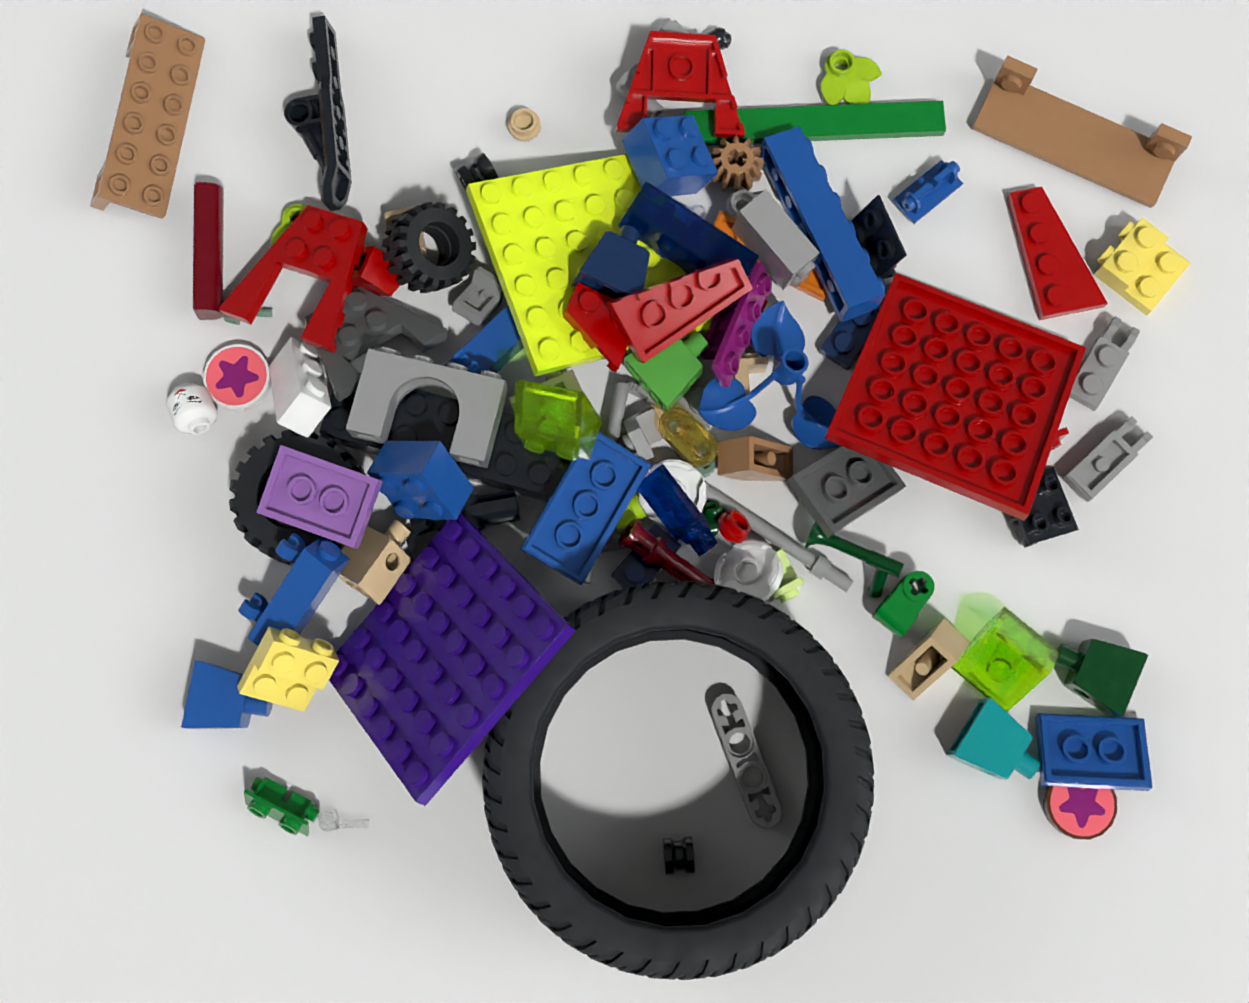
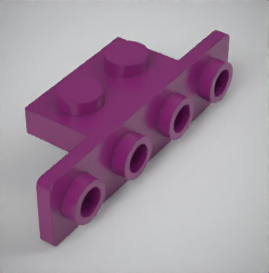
M755 262L748 278L753 289L715 314L705 335L709 348L701 356L705 360H714L712 369L721 387H729L734 375L738 373L741 357L745 348L750 343L752 327L755 321L760 319L762 306L766 296L770 294L772 289L771 277L767 274L762 262Z

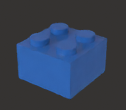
M693 115L642 118L622 140L646 199L697 194L718 174Z
M386 441L367 471L370 477L383 481L379 491L394 506L395 512L405 519L456 520L474 489L441 441Z

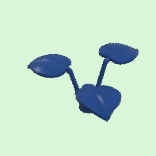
M779 301L767 308L761 314L760 319L755 321L750 339L751 345L758 355L762 357L774 356L776 363L772 368V373L747 394L742 383L735 378L732 379L729 387H721L717 378L711 380L702 392L698 407L699 415L708 424L717 429L725 431L741 430L750 425L756 417V408L749 401L750 399L754 398L773 381L781 385L796 383L794 408L798 413L792 418L791 427L797 440L802 445L816 450L841 446L825 439L836 409L824 398L814 395L808 396L801 405L803 383L806 381L802 374L809 365L808 357L803 352L805 337L800 325L790 314L785 302Z

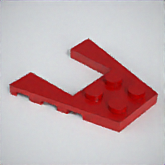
M307 205L221 304L218 310L224 316L252 325L282 268L328 282L329 285L300 338L308 345L335 353L337 345L334 341L337 330L342 329L345 317L343 307L346 296L351 295L353 287L351 277L354 266L358 267L368 231L367 226L363 221Z

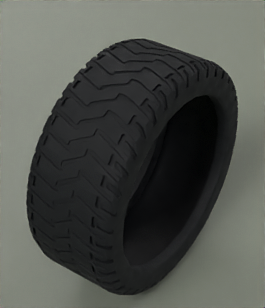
M668 580L652 582L651 584L641 583L602 595L594 601L586 602L569 613L568 616L563 617L576 631L489 731L486 738L487 742L484 746L482 787L486 820L489 832L491 833V841L499 861L502 863V868L514 889L518 891L519 897L550 931L560 937L564 943L582 954H587L590 959L612 968L615 967L622 972L639 976L646 975L654 979L674 980L677 978L679 980H692L708 976L717 977L736 972L738 969H746L766 960L767 957L776 955L791 945L794 940L800 939L816 924L817 919L825 915L837 899V895L842 893L852 875L853 868L857 865L865 843L864 839L868 835L872 814L871 807L874 803V779L872 778L874 776L872 749L869 747L871 740L865 719L862 717V709L853 690L850 689V683L839 666L834 663L833 657L817 640H814L813 635L795 620H791L790 616L770 604H765L762 599L744 592H738L734 588L716 584L709 585L706 582ZM688 640L719 647L748 662L775 686L795 717L805 747L808 783L801 821L785 854L762 880L732 900L696 911L661 912L634 906L597 888L569 861L553 835L541 796L540 761L547 730L564 696L592 667L618 651L649 641Z

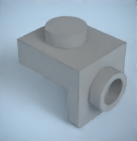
M478 266L474 271L472 283L453 302L452 311L481 327L501 305L504 292L498 276Z
M650 407L623 420L627 434L622 436L628 450L633 454L637 452L644 461L655 457L650 445L667 437V433L654 407Z

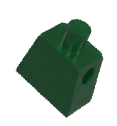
M1088 639L1080 643L1078 650L1063 643L1060 644L1053 657V662L1069 669L1064 681L1066 688L1107 716L1122 717L1126 712L1148 654L1097 639Z

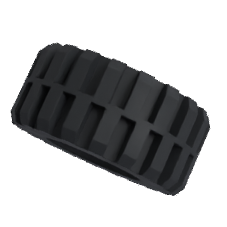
M292 430L282 431V437L278 439L272 434L263 438L264 446L258 449L253 445L246 452L251 456L246 463L239 461L235 469L240 474L238 480H231L229 488L235 494V498L229 500L230 511L236 514L237 517L233 521L237 529L244 533V539L265 555L288 565L293 562L283 559L275 551L281 540L285 539L287 541L291 534L295 533L308 546L322 536L303 529L286 528L277 520L256 513L280 445L362 473L359 463L341 444L336 443L333 438L323 433L317 435L314 431L308 438ZM327 539L328 541L336 544L339 547L340 551L345 547L344 544Z

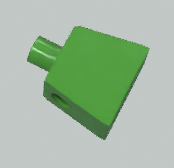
M696 331L684 342L680 339L644 364L638 362L632 352L624 358V366L667 415L702 375L703 365L697 357L709 348V344Z

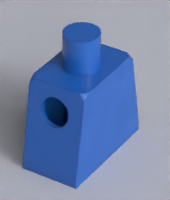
M195 660L181 728H248L251 714L268 717L273 703L239 694L237 685L243 674L211 663Z

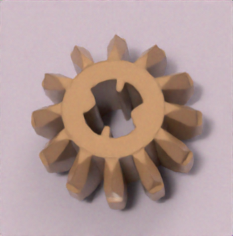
M735 135L731 144L723 138L719 144L720 148L714 147L711 150V158L718 171V174L712 181L713 183L722 181V191L728 189L729 186L733 187L734 192L739 191L740 186L749 191L752 189L753 181H760L762 176L760 170L764 168V160L759 157L761 153L760 146L750 148V138L746 139L744 143H740L739 138Z

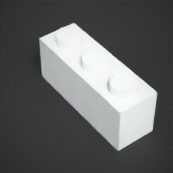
M290 337L269 366L276 420L278 424L308 438L330 410L331 403L323 363L315 347Z

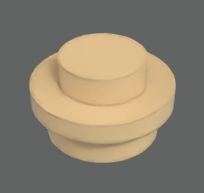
M522 108L511 115L508 121V128L510 134L515 139L526 142L538 136L541 130V122L535 112Z

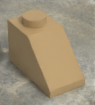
M943 618L921 638L889 673L888 677L914 701L958 662L970 641L949 621Z

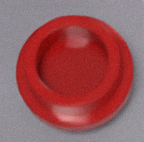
M739 511L724 512L718 518L719 531L727 541L740 544L747 539V534L750 532L751 527L746 517Z

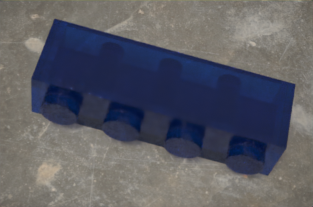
M647 181L618 224L620 228L624 225L636 228L640 233L638 240L652 248L660 257L667 258L681 267L686 274L731 258L739 259L748 277L759 255Z

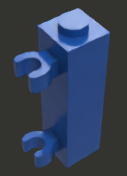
M507 305L474 338L451 356L447 363L463 365L468 368V372L481 374V371L498 373L524 348L509 306Z
M292 533L287 541L285 539L281 540L275 550L276 553L283 559L292 561L294 565L269 604L263 595L256 592L250 601L245 599L239 607L238 611L242 616L257 622L247 637L249 640L259 646L268 627L278 630L283 628L291 629L299 635L302 633L350 560L340 551L336 544L321 537L306 546L305 541L295 533Z

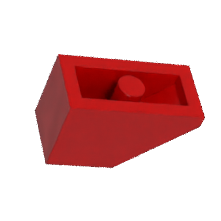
M363 246L358 267L354 266L351 282L356 289L361 287L378 296H392L400 286L396 281L398 276L396 273L392 275L389 273L387 268L391 267L390 262H384L382 255L384 252L375 246Z

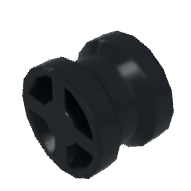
M692 836L684 837L681 841L663 838L665 874L673 875L678 870H684L687 874L695 873Z

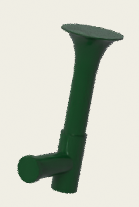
M816 521L805 545L806 549L810 545L815 544L832 547L876 568L871 584L867 588V593L875 598L882 596L888 574L899 578L904 567L902 562L874 550L864 548L835 534L827 538Z

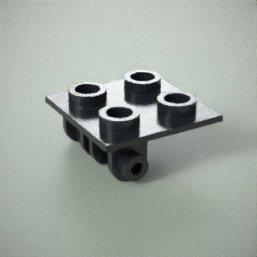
M877 195L851 221L856 230V238L861 247L865 248L869 254L870 265L875 275L888 279L895 275L896 264L905 258L907 254L880 195Z
M1054 466L1044 469L1027 518L1024 521L1016 517L1010 520L1011 523L1019 521V524L1014 526V529L1018 536V543L1022 542L1024 548L1079 530Z

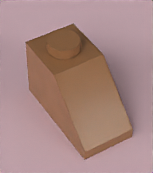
M753 436L719 441L717 457L718 476L742 481H788L793 476V447Z

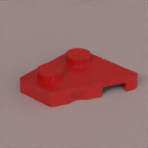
M578 282L573 289L563 317L573 329L581 333L583 340L591 349L596 347L609 362L606 366L611 371L616 372L620 368L628 342L606 302L614 299Z

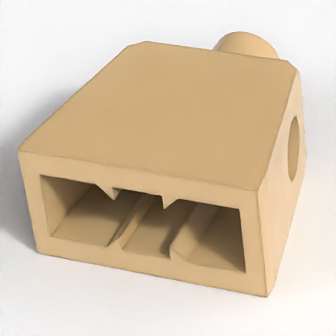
M394 520L383 534L369 526L366 527L359 549L346 545L341 550L350 560L338 577L348 586L380 605L410 563V557L400 548V545L411 532L397 520Z

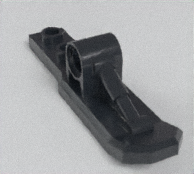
M325 15L312 17L313 31L309 33L310 43L316 55V61L312 62V69L315 79L318 81V94L291 100L284 109V116L286 121L303 139L313 159L318 162L322 169L321 201L330 211H336L346 204L352 179L345 107L340 83L336 32Z

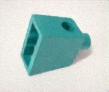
M991 698L979 700L946 754L950 758L990 776L1005 780L1011 776L1014 770L1027 779H1031L1041 764L1039 760L1025 752L1033 739L1032 735Z

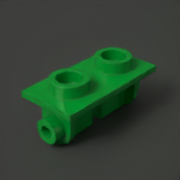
M257 777L251 786V790L254 793L248 790L244 791L245 804L248 805L247 809L252 814L262 819H265L267 816L279 822L278 825L283 830L293 835H297L299 832L308 837V820L314 822L320 813V809L315 807V802L293 792L287 803L282 801L288 788L267 777L264 779Z

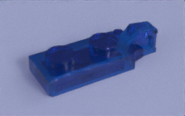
M664 464L657 467L642 480L637 490L676 541L681 539L685 544L689 543L699 557L707 553L718 543L710 531V526L704 516Z

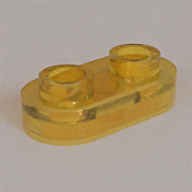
M673 407L661 415L659 420L660 435L689 464L695 467H706L714 462L718 453L717 440L688 411L683 408ZM673 422H678L681 424L682 430L673 432L669 426ZM696 446H703L706 448L707 453L703 456H698L695 454L694 448Z

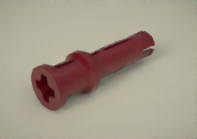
M638 519L632 520L621 533L618 545L622 548L627 546L641 556V560L645 564H656L680 582L683 580L706 582L709 585L715 584L713 578H710L690 562L666 547L663 537L660 535L655 537L641 527V522Z

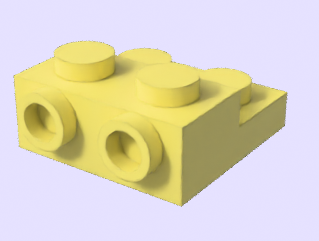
M1142 217L1136 224L1129 221L1117 235V238L1121 240L1117 247L1114 248L1110 245L1098 258L1097 262L1101 266L1094 273V276L1147 316L1190 265V262L1165 244L1169 237Z
M268 627L237 688L239 694L305 712L317 689L324 690L339 659L334 647L323 639L310 640L301 637L291 629L283 628L278 630Z

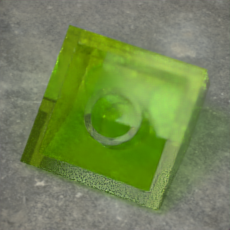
M517 379L515 384V433L523 442L524 447L535 453H544L545 450L556 452L558 456L575 461L577 457L590 460L602 420L586 394L580 391Z
M1004 606L979 631L951 669L986 698L993 699L1008 712L1052 672L1060 651Z

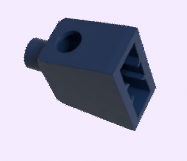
M629 225L622 226L618 235L611 231H606L578 272L571 286L575 287L579 282L613 299L644 289L650 253L647 249L637 245L640 236L639 231Z

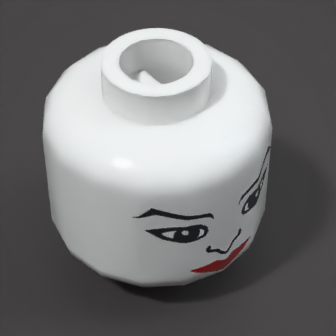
M194 383L181 384L173 389L167 399L166 406L174 426L183 433L203 434L210 429V426L217 419L218 412L208 389Z

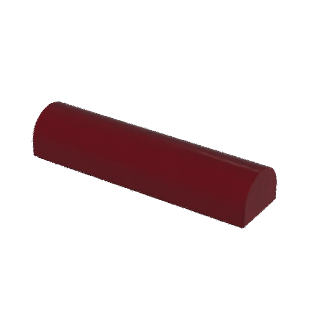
M195 182L193 310L199 320L222 318V313L218 309L223 303L224 189L218 184L209 182Z

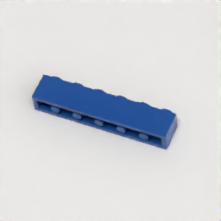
M800 126L765 137L761 145L759 157L764 160V169L787 215L820 252L813 262L816 265L814 269L840 321L844 322L877 310L886 295L884 283L879 276L875 275L870 265V257L867 250L861 247L856 238L854 224L851 220H847L842 210L839 195L832 191L827 181L826 170L823 165H819L814 155L812 142L808 137L805 138Z

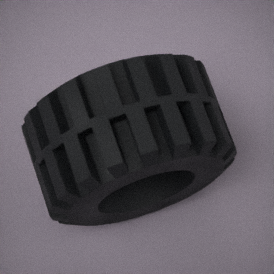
M426 202L396 216L391 221L393 224L387 226L384 233L389 237L382 240V247L387 248V253L382 255L384 262H390L391 267L387 268L391 275L397 274L398 278L396 281L401 286L408 283L407 289L410 291L420 290V293H430L455 285L463 280L462 277L469 274L471 271L469 265L474 264L476 256L471 254L472 251L476 250V242H471L470 236H473L474 233L472 228H466L465 223L467 220L465 217L456 216L458 210L453 207L445 209L444 203L437 202L432 204V202ZM421 232L430 235L437 244L439 250L437 265L430 263L421 252L419 245Z

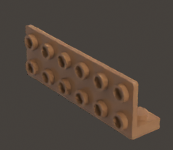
M142 13L132 27L126 57L130 59L105 164L97 176L90 207L104 211L109 203H114L160 219L166 216L204 49L205 39L203 37Z
M1007 55L973 124V129L1149 208L1154 207L1174 162L1188 148L1192 136L1163 123L1157 127L1150 137L1126 128L1031 86L1030 84L1038 68Z

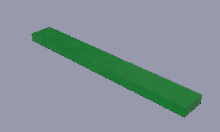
M943 100L736 109L740 123H743L745 129V136L739 139L740 143H744L748 138H750L751 144L762 143L765 137L799 126L805 138L808 137L810 141L944 136L946 132ZM714 110L684 111V116H694L706 146L720 144L723 138L713 137ZM733 138L724 139L731 144Z

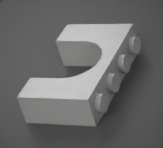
M380 347L379 351L368 349L346 430L352 437L384 444L388 440L395 411L402 398L416 388L436 386L449 391L456 397L459 403V418L449 452L454 461L488 468L508 392L506 381L501 379V375L491 371H481V374L468 372L467 367L456 363H447V367L433 364L434 360L422 355H414L413 359L400 356V352L387 347Z

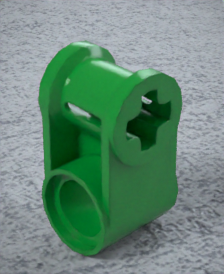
M914 571L904 576L893 591L881 602L873 613L872 618L901 638L915 622L919 612L932 596L935 587L932 577L924 571ZM918 580L921 583L919 589L923 593L912 595L910 592L912 585L909 582L913 583Z

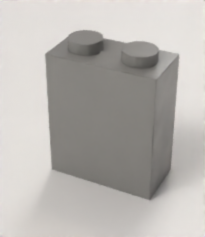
M766 189L739 211L732 231L756 259L763 263L766 271L782 290L790 284L796 288L811 275L810 272L816 267L813 262L820 252Z

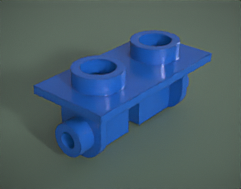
M941 160L892 201L915 224L964 184L958 178L957 173L960 172L959 165L955 161L949 163Z

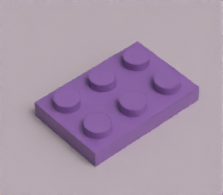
M280 445L256 513L359 549L383 481Z

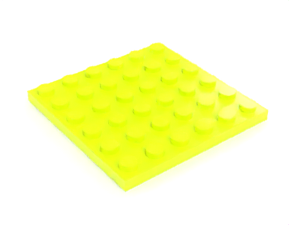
M627 154L475 182L467 186L466 193L534 376L606 359L596 347L591 349L583 340L581 333L573 329L563 317L574 289L571 284L606 231H611L618 235L620 228L624 225L632 226L639 231L640 236L637 245L647 249L650 253L644 289L699 270L670 197L646 199ZM714 316L680 338V340L689 338L696 331L701 335L706 334ZM629 344L627 346L625 354L632 352Z

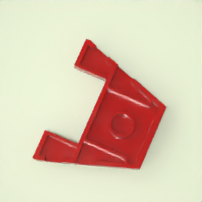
M650 31L619 116L616 132L629 133L642 118H647V99L713 103V137L733 138L737 135L739 139H742L745 136V129L743 123H740L736 110L738 106L729 87L728 74L716 35Z

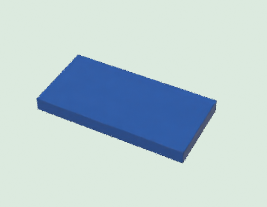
M594 428L590 429L520 547V550L576 584L582 585L651 464Z

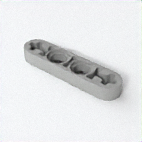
M722 694L713 701L710 709L711 716L748 815L757 826L764 828L772 827L778 823L782 813L772 781L741 701L735 695ZM722 700H726L728 704H735L736 710L732 712L734 723L741 719L744 727L733 728L726 734L724 733L722 726H729L727 717L725 715L719 716L717 710L722 707ZM735 733H742L749 739V748L742 754H737L730 748L729 741ZM751 766L758 768L762 774L761 783L753 788L746 786L742 781L743 771ZM766 787L769 794L762 795L766 805L774 806V811L770 813L771 819L765 821L763 817H756L755 811L760 809L757 798L755 797L751 801L748 798L749 793H759Z

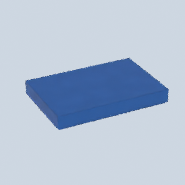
M1038 713L1035 716L1038 759L1041 762L1039 767L1041 786L1149 791L1153 788L1144 718Z

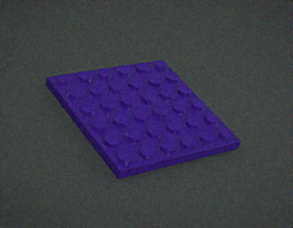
M460 513L456 520H449L404 574L399 577L380 605L376 604L374 609L336 652L339 662L329 681L414 801L426 806L576 630L465 515Z

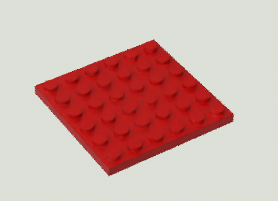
M895 273L825 439L1024 521L1030 513L1086 347Z

